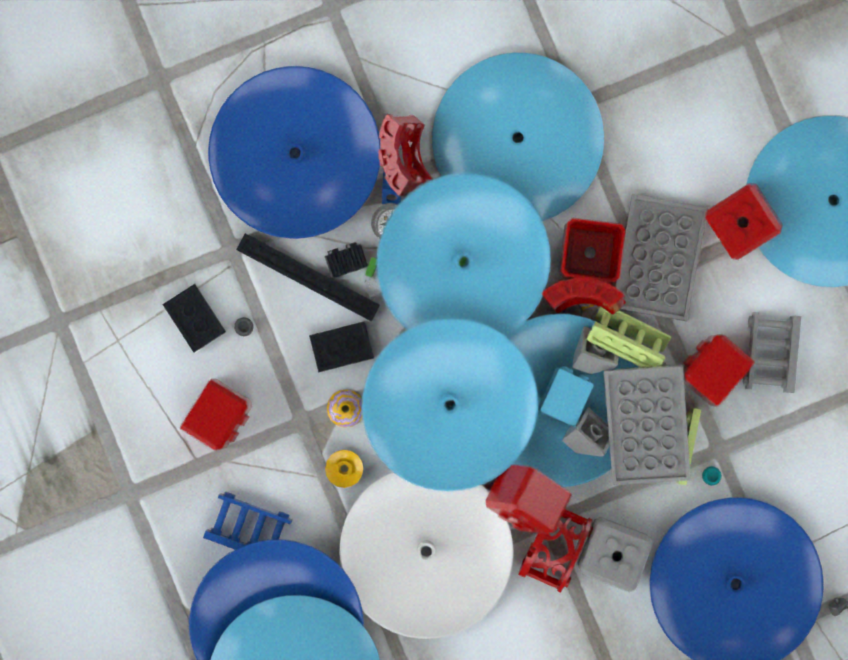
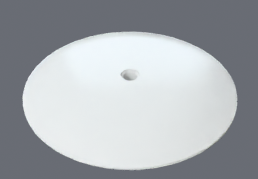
M394 472L372 483L359 496L349 511L342 529L339 551L341 568L346 572L356 588L362 611L385 629L403 636L421 639L441 638L459 633L487 615L502 596L513 564L511 530L507 521L500 519L496 513L486 507L485 500L489 491L483 485L460 491H436L414 485L402 479ZM429 546L432 549L431 554L428 556L421 553L422 547Z

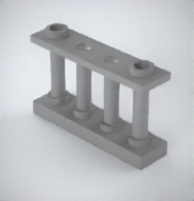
M753 312L752 316H749L748 327H751L748 356L755 361L754 364L783 367L785 369V377L781 379L753 376V365L743 377L745 389H752L753 384L781 386V388H784L783 392L786 393L795 392L801 316H790V320L788 319L787 321L759 319V312ZM758 326L786 329V331H789L788 339L757 338ZM756 345L784 348L787 350V356L784 359L755 357Z

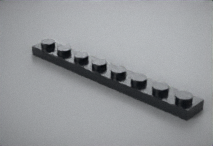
M246 233L236 249L371 322L380 307V304Z

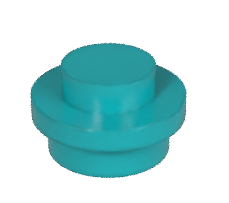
M710 466L704 469L702 479L706 484L714 486L721 481L722 474L718 468Z

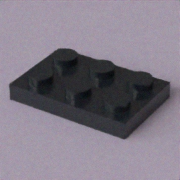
M193 284L162 304L193 353L226 333V330L196 284Z
M365 321L309 335L318 373L374 359Z

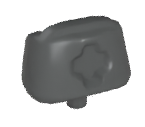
M834 598V601L828 605L831 614L837 616L843 610L848 609V601L844 598Z

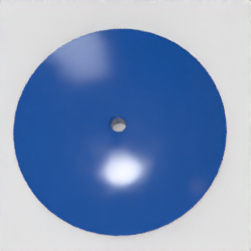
M286 66L274 68L245 81L235 89L221 106L209 137L208 160L211 176L220 197L227 207L250 227L280 238L300 239L318 236L334 230L348 221L359 211L370 196L380 169L378 150H380L379 131L372 112L365 101L350 85L340 78L311 67ZM293 149H299L301 153L299 157L292 158L290 152Z
M741 497L717 499L690 510L679 518L664 535L658 545L651 566L650 597L657 621L669 640L682 653L693 660H781L793 652L810 633L822 604L824 590L822 566L810 537L784 511L755 499ZM733 579H739L740 584L737 588H731V581Z
M263 540L244 545L221 558L207 572L196 590L189 616V634L193 652L197 660H211L221 635L240 614L265 600L287 595L312 596L332 602L349 612L363 625V611L359 595L346 572L332 558L314 547L290 540Z

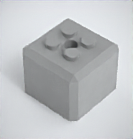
M599 517L595 519L592 525V533L587 538L578 563L580 571L585 576L631 592L636 590L653 545L651 538L645 533ZM614 551L622 552L623 557L618 562L612 560V553Z

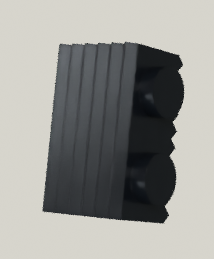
M356 242L346 245V249L341 251L338 248L327 251L328 255L324 256L332 279L368 267L362 245H357Z

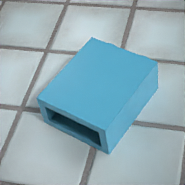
M562 366L561 369L555 368L539 403L538 411L575 427L594 384L589 382L590 378L582 374L577 377L572 374L573 370Z

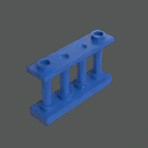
M224 492V494L220 493L218 496L219 499L224 501L214 528H211V530L207 529L203 538L235 550L244 545L258 542L267 516L278 520L271 540H279L284 524H291L293 519H290V515L279 511L276 514L235 499L236 495ZM233 503L241 506V510L233 532L228 537L222 535L221 529L230 504ZM252 510L260 513L250 541H247V543L241 542L239 535L248 511Z

